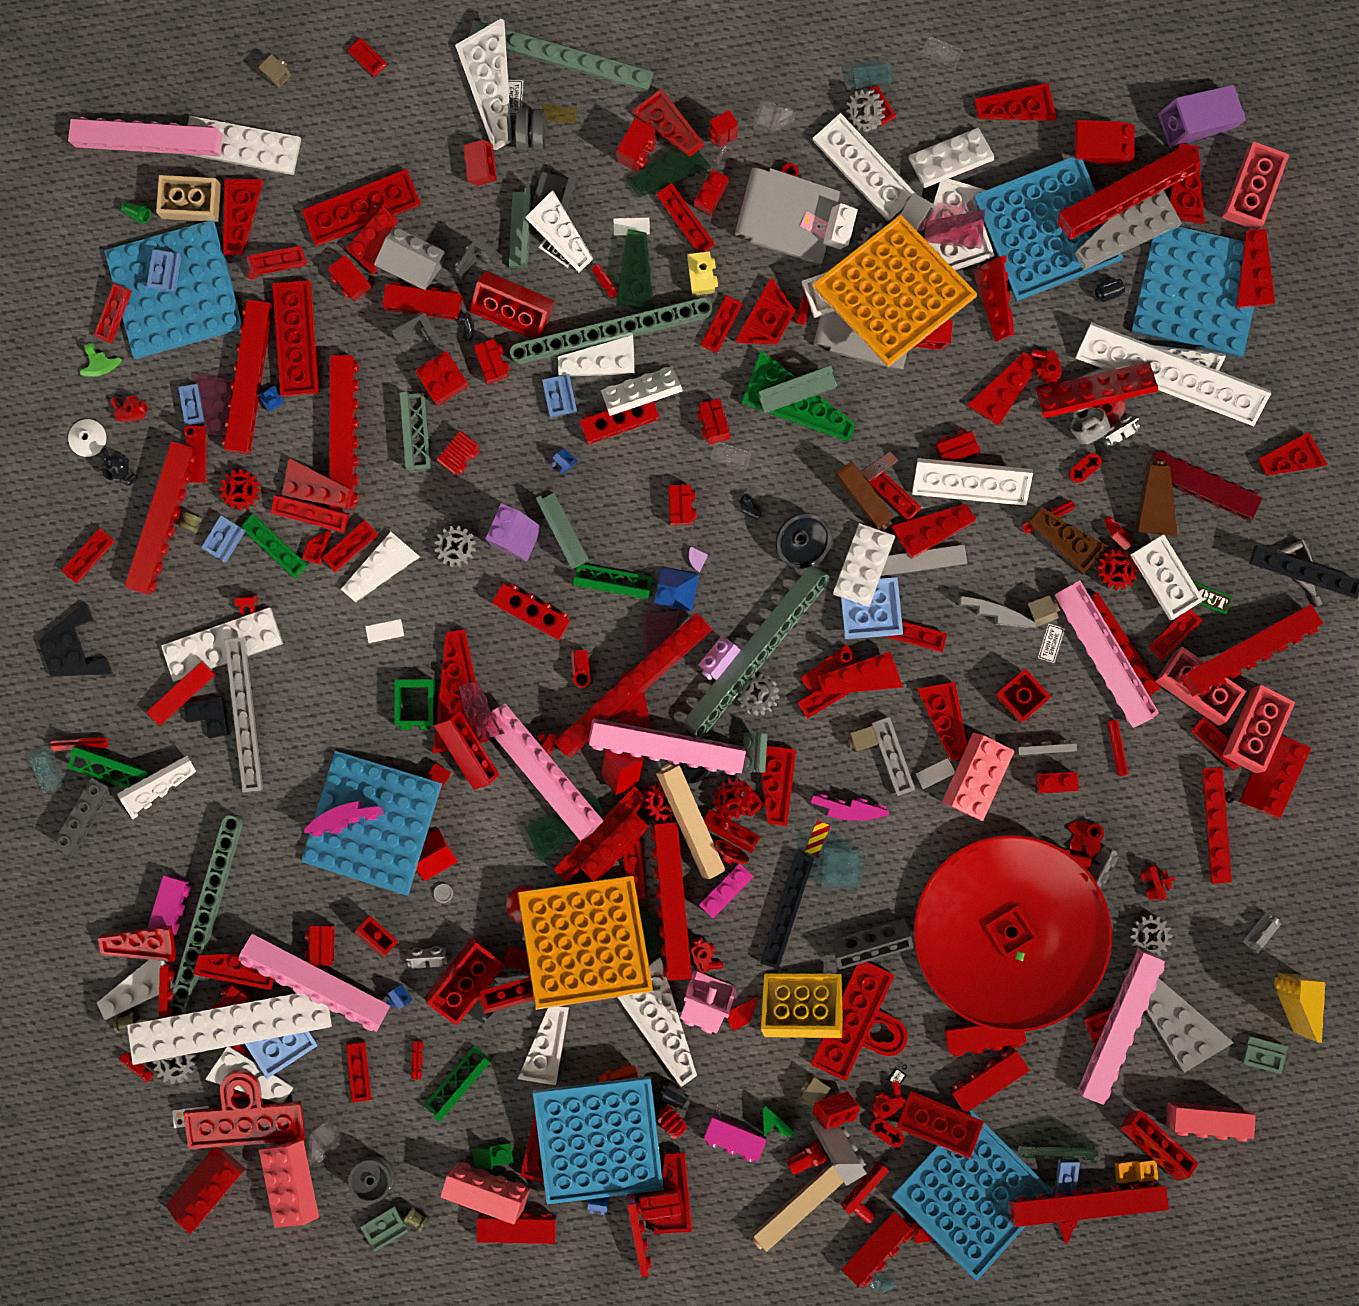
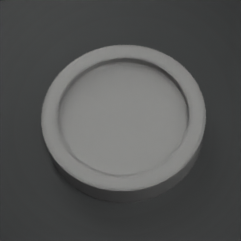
M440 884L434 889V898L440 903H447L453 897V890L448 884Z

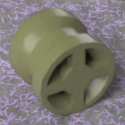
M184 512V519L180 522L179 526L197 533V526L201 523L202 518Z

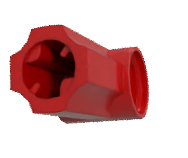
M572 651L573 682L577 688L586 689L591 684L588 651ZM580 675L587 677L585 684L577 683V678Z
M815 1141L804 1147V1150L787 1158L786 1161L791 1172L795 1175L811 1166L815 1167L824 1163L828 1158L820 1142Z

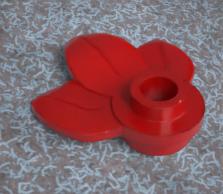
M1077 821L1068 826L1070 832L1075 835L1070 842L1071 850H1086L1089 857L1099 852L1101 848L1100 841L1104 837V829L1101 825ZM1096 830L1098 835L1092 836L1091 831Z

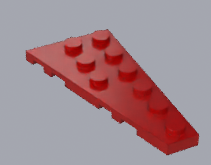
M461 629L448 632L445 636L437 722L446 715L461 711L479 742H489L488 731L483 724L485 718L466 630ZM435 729L432 754L448 751L449 749Z

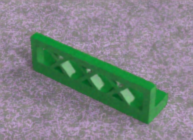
M582 564L577 567L573 585L649 600L653 577ZM581 568L590 570L593 576L589 579L579 578ZM605 572L610 575L612 580L607 583L600 582L597 576ZM626 576L631 583L627 586L618 585L616 579ZM640 579L648 580L647 590L638 589L634 583Z
M77 746L72 747L70 752L71 758L67 766L68 769L124 788L132 786L128 778L136 776L144 779L150 773V771ZM76 756L85 759L87 765L82 768L73 766ZM101 764L106 771L96 774L91 765ZM113 770L121 771L125 778L118 781L114 780L110 772Z
M474 1045L424 1104L435 1115L433 1118L438 1122L445 1117L492 1061L477 1046ZM475 1051L483 1059L479 1064L470 1065V1056ZM460 1068H468L466 1080L457 1079V1071ZM447 1083H455L456 1091L454 1094L445 1095L444 1086ZM445 1097H450L448 1101L445 1102ZM434 1098L443 1099V1107L439 1111L430 1105Z

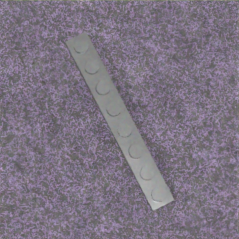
M245 637L225 639L242 791L263 790L246 639Z

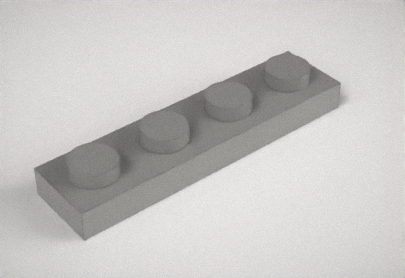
M890 717L871 723L896 796L914 791L915 787Z

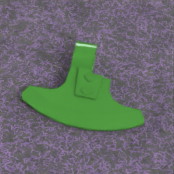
M93 343L85 344L84 348L88 354L90 365L80 370V375L90 377L107 374L114 370L122 362V359L119 357L109 359L104 352L96 353Z

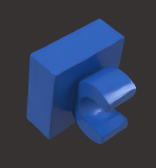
M275 385L258 395L268 412L286 403Z
M564 448L554 455L553 459L555 461L552 463V466L555 467L559 464L562 467L559 473L562 474L574 467L578 461Z
M401 984L388 993L391 999L386 1001V1004L390 1005V1008L396 1005L399 1010L412 1001V999Z
M609 1197L589 1199L588 1210H590V1213L593 1214L594 1211L601 1212V1215H604L605 1212L607 1213Z

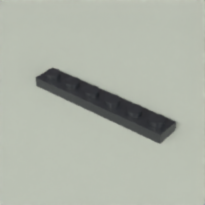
M1254 546L1249 564L1358 599L1359 579L1260 546Z
M795 852L760 964L779 970L814 861L812 857Z

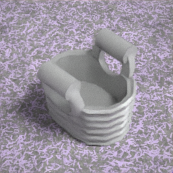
M1086 408L1088 413L1084 417H1079L1077 414L1085 409L1073 411L1074 419L1071 422L1070 429L1079 443L1090 444L1108 433L1110 424L1102 408Z

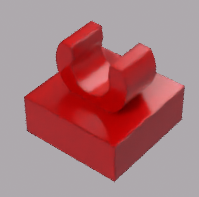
M257 594L238 595L234 598L235 606H240V614L245 613L244 607L246 606L250 608L251 614L255 612L254 605L258 602Z
M540 733L537 740L543 743L542 748L550 755L556 747L554 741L558 737L552 733L549 737Z

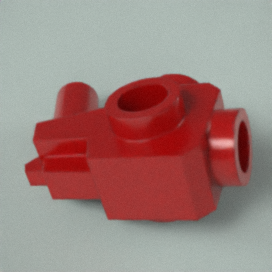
M1033 349L1031 357L1042 360L1040 366L1036 368L1037 377H1041V380L1046 382L1047 385L1057 384L1062 375L1058 354L1055 353V350L1044 352Z
M137 396L126 397V401L123 402L122 406L117 397L110 400L115 410L116 421H138L144 419L148 412L146 402L139 400Z
M696 938L691 941L692 944L689 945V952L697 970L701 974L709 972V970L723 969V961L712 962L711 960L712 954L715 953L712 942L708 943L702 938Z
M899 1081L891 1082L892 1094L887 1096L883 1091L874 1096L875 1100L872 1103L873 1107H871L875 1118L886 1119L895 1114L906 1103V1100L901 1096Z

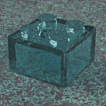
M823 847L821 887L861 890L863 850Z

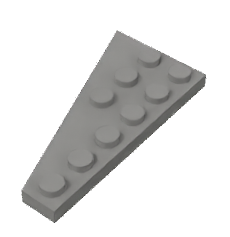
M1163 190L1109 219L1076 251L1075 256L1083 270H1086L1177 228L1182 222Z
M1130 966L1122 971L1125 977ZM1159 978L1157 979L1156 989L1151 993L1149 1006L1145 1011L1182 1072H1187L1234 1043Z

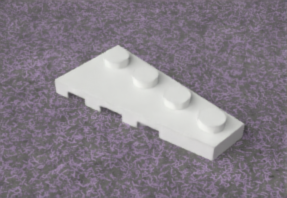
M552 190L525 218L580 272L593 260V257Z
M633 335L559 356V376L567 374L569 376L635 374Z
M148 960L99 1000L97 1004L104 1020L159 995L160 966L167 964L166 961ZM174 980L170 982V989L174 988Z
M557 1006L547 1009L518 1079L556 1085L569 1007Z
M231 1046L226 1047L205 1079L221 1084L224 1077L232 1071H249L259 1080L262 1098L276 1103H284L294 1088L275 1074L266 1079L256 1062L250 1060ZM236 1086L234 1088L236 1090L246 1093L244 1087L242 1086Z

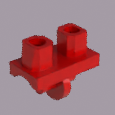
M1157 863L1141 871L1140 874L1143 882L1153 880L1155 887L1146 889L1148 899H1159V901L1167 898L1163 884H1165L1167 890L1172 889L1171 882L1176 879L1175 876H1168L1167 870L1161 871L1163 876L1161 878Z

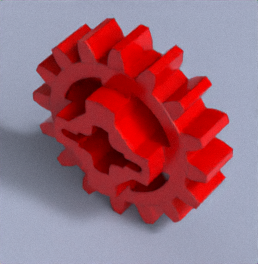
M239 469V473L232 470V476L226 474L227 480H221L224 487H219V490L224 492L220 497L222 499L226 498L224 504H230V508L233 510L237 506L238 511H242V507L249 510L250 504L256 506L254 500H260L257 493H262V490L257 488L261 483L259 481L255 482L257 476H251L250 471L244 474L242 469ZM246 478V480L244 479L243 481H237L236 479ZM238 487H242L243 493H239ZM238 499L245 500L244 502H235Z
M1112 549L1109 551V555L1107 553L1103 554L1104 559L1098 560L1101 566L1096 567V570H1100L1097 577L1103 578L1100 583L1106 582L1107 589L1113 586L1114 591H1116L1120 586L1124 590L1126 585H1133L1131 580H1137L1134 574L1138 573L1139 570L1135 569L1136 564L1135 562L1133 563L1132 557H1128L1129 551H1125L1122 554L1121 549H1117L1116 553ZM1114 557H1119V558H1122V559H1124V560H1123V561H1117L1116 559H1114ZM1106 565L1108 566V573H1107V574H1106V570H1105ZM1123 565L1118 573L1112 575L1116 567ZM1127 566L1130 569L1129 574L1127 573ZM1118 578L1122 582H1114L1111 579Z
M728 778L727 784L722 781V787H716L719 792L713 794L716 800L712 801L716 806L715 810L723 818L727 817L729 820L733 816L739 819L740 814L746 816L745 810L751 811L749 804H754V801L751 799L755 796L751 791L752 787L745 780L741 781L739 778H736L735 781Z
M657 781L656 786L650 785L651 792H645L648 798H644L643 801L647 802L648 805L644 806V809L650 810L648 816L654 815L653 820L658 821L660 818L661 822H666L667 818L668 821L672 822V816L675 817L668 799L665 800L666 805H662L664 802L663 798L667 797L661 791L663 788L660 781ZM665 810L668 814H660L659 812Z

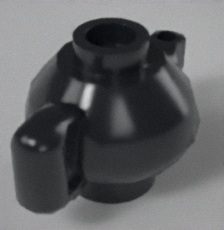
M102 447L100 456L103 460V468L101 470L103 476L108 480L120 479L127 486L133 484L137 480V476L129 470V459L123 454H109L108 450Z

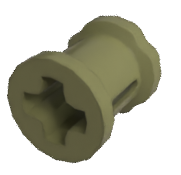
M134 1012L128 1016L113 1017V1026L117 1034L121 1033L122 1030H127V1025L138 1023Z
M412 1207L404 1223L411 1224L417 1228L418 1232H421L429 1216H423Z

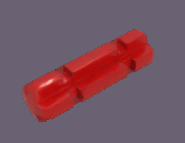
M600 264L593 266L591 271L597 276L596 278L605 291L607 290V294L611 299L615 298L619 294L615 286L613 287V283L607 274L603 272Z
M805 291L803 292L798 311L799 314L796 318V323L799 325L806 324V316H808L810 309Z
M413 1041L411 1068L413 1070L411 1071V1079L418 1080L422 1077L423 1052L421 1050L423 1049V1041Z
M128 1052L123 1053L119 1058L123 1065L126 1064L128 1069L138 1077L141 1076V1079L146 1083L153 1078L154 1073L146 1070V1067L141 1063L133 1065L132 1056Z

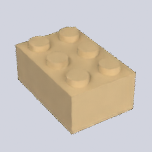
M159 175L156 213L162 219L219 222L221 184L216 178Z

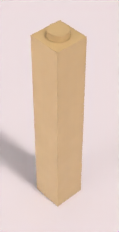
M672 764L663 766L661 768L662 771L656 773L702 878L711 879L726 871L680 766Z
M832 1162L753 1232V1237L755 1238L753 1242L760 1250L764 1248L767 1252L843 1183Z

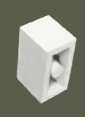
M842 203L832 207L823 244L837 249L848 246L858 209Z

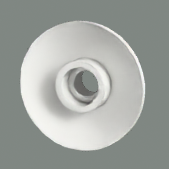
M83 419L76 422L70 429L68 442L76 454L91 457L98 454L102 447L105 446L106 432L97 421ZM84 434H88V438L86 440H83L82 438Z

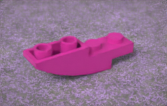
M817 793V796L812 795L810 803L828 808L826 816L843 820H872L887 816L890 812L885 810L886 806L875 803L874 806L867 804L868 800L858 797L856 801L851 800L849 806H846L847 802L836 799L835 802L829 801V796Z
M364 802L347 803L317 817L304 829V833H310L312 837L323 836V832L330 831V834L342 833L341 829L348 828V823H357L360 818H366V821L376 820L377 816L384 815L383 807L364 808Z

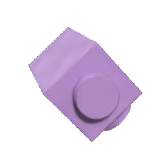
M721 636L698 666L703 669L702 674L709 680L712 678L717 680L741 650L724 636Z

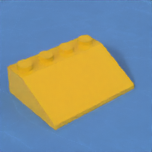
M1278 973V977H1275L1274 987L1277 989L1278 997L1293 1032L1317 1043H1322L1325 982L1301 974Z
M764 974L761 1030L764 1037L842 1038L841 974Z

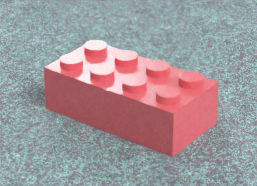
M1253 141L1246 150L1222 218L1253 230L1260 229L1266 220L1289 154Z
M1184 647L1177 649L1155 682L1219 726L1226 723L1246 691L1226 678L1227 682L1218 688L1213 685L1210 687L1211 691L1203 696L1197 694L1192 697L1181 676L1205 662Z
M1263 685L1253 687L1222 756L1254 773L1265 772L1295 702Z
M973 732L941 803L983 821L1014 754V750L984 735Z
M1167 1102L1166 1126L1171 1131L1176 1132V1135L1188 1136V1133H1193L1201 1138H1208V1135H1214L1217 1139L1227 1140L1228 1137H1234L1237 1141L1246 1142L1247 1138L1254 1139L1256 1115L1243 1108Z
M304 1141L277 1143L260 1149L259 1154L274 1228L305 1225L318 1219L319 1214Z
M457 1162L446 1177L441 1198L515 1224L524 1210L530 1188L519 1182L508 1181L503 1176L489 1174L487 1170L473 1168L468 1163Z

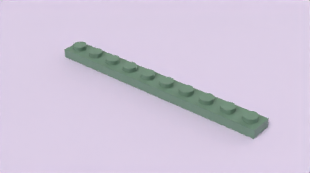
M473 20L468 37L490 24ZM505 29L506 51L643 91H649L653 78L652 71Z

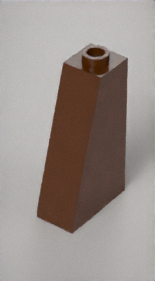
M1163 459L1147 460L1135 528L1138 532L1177 536L1170 466Z
M852 461L836 473L834 477L836 482L875 529L879 530L882 528L885 530L892 524L890 520L894 516Z

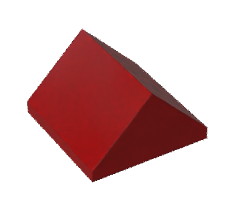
M606 749L601 777L615 795L639 784L644 757H634L627 753L617 754L611 752L610 749Z
M440 829L427 835L416 871L424 881L458 862Z

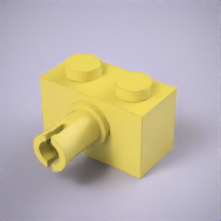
M710 252L687 254L692 296L715 293V287H718L717 276H713L712 269H716L715 258L711 257Z

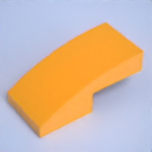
M1153 1159L1116 1162V1182L1121 1184L1134 1181L1147 1182L1158 1180L1157 1162Z

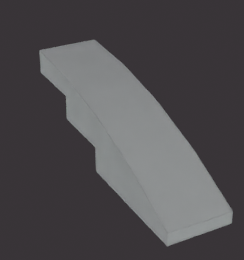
M963 596L959 598V606L977 607V615L996 617L995 625L1032 629L1036 627V623L1004 606L981 599Z

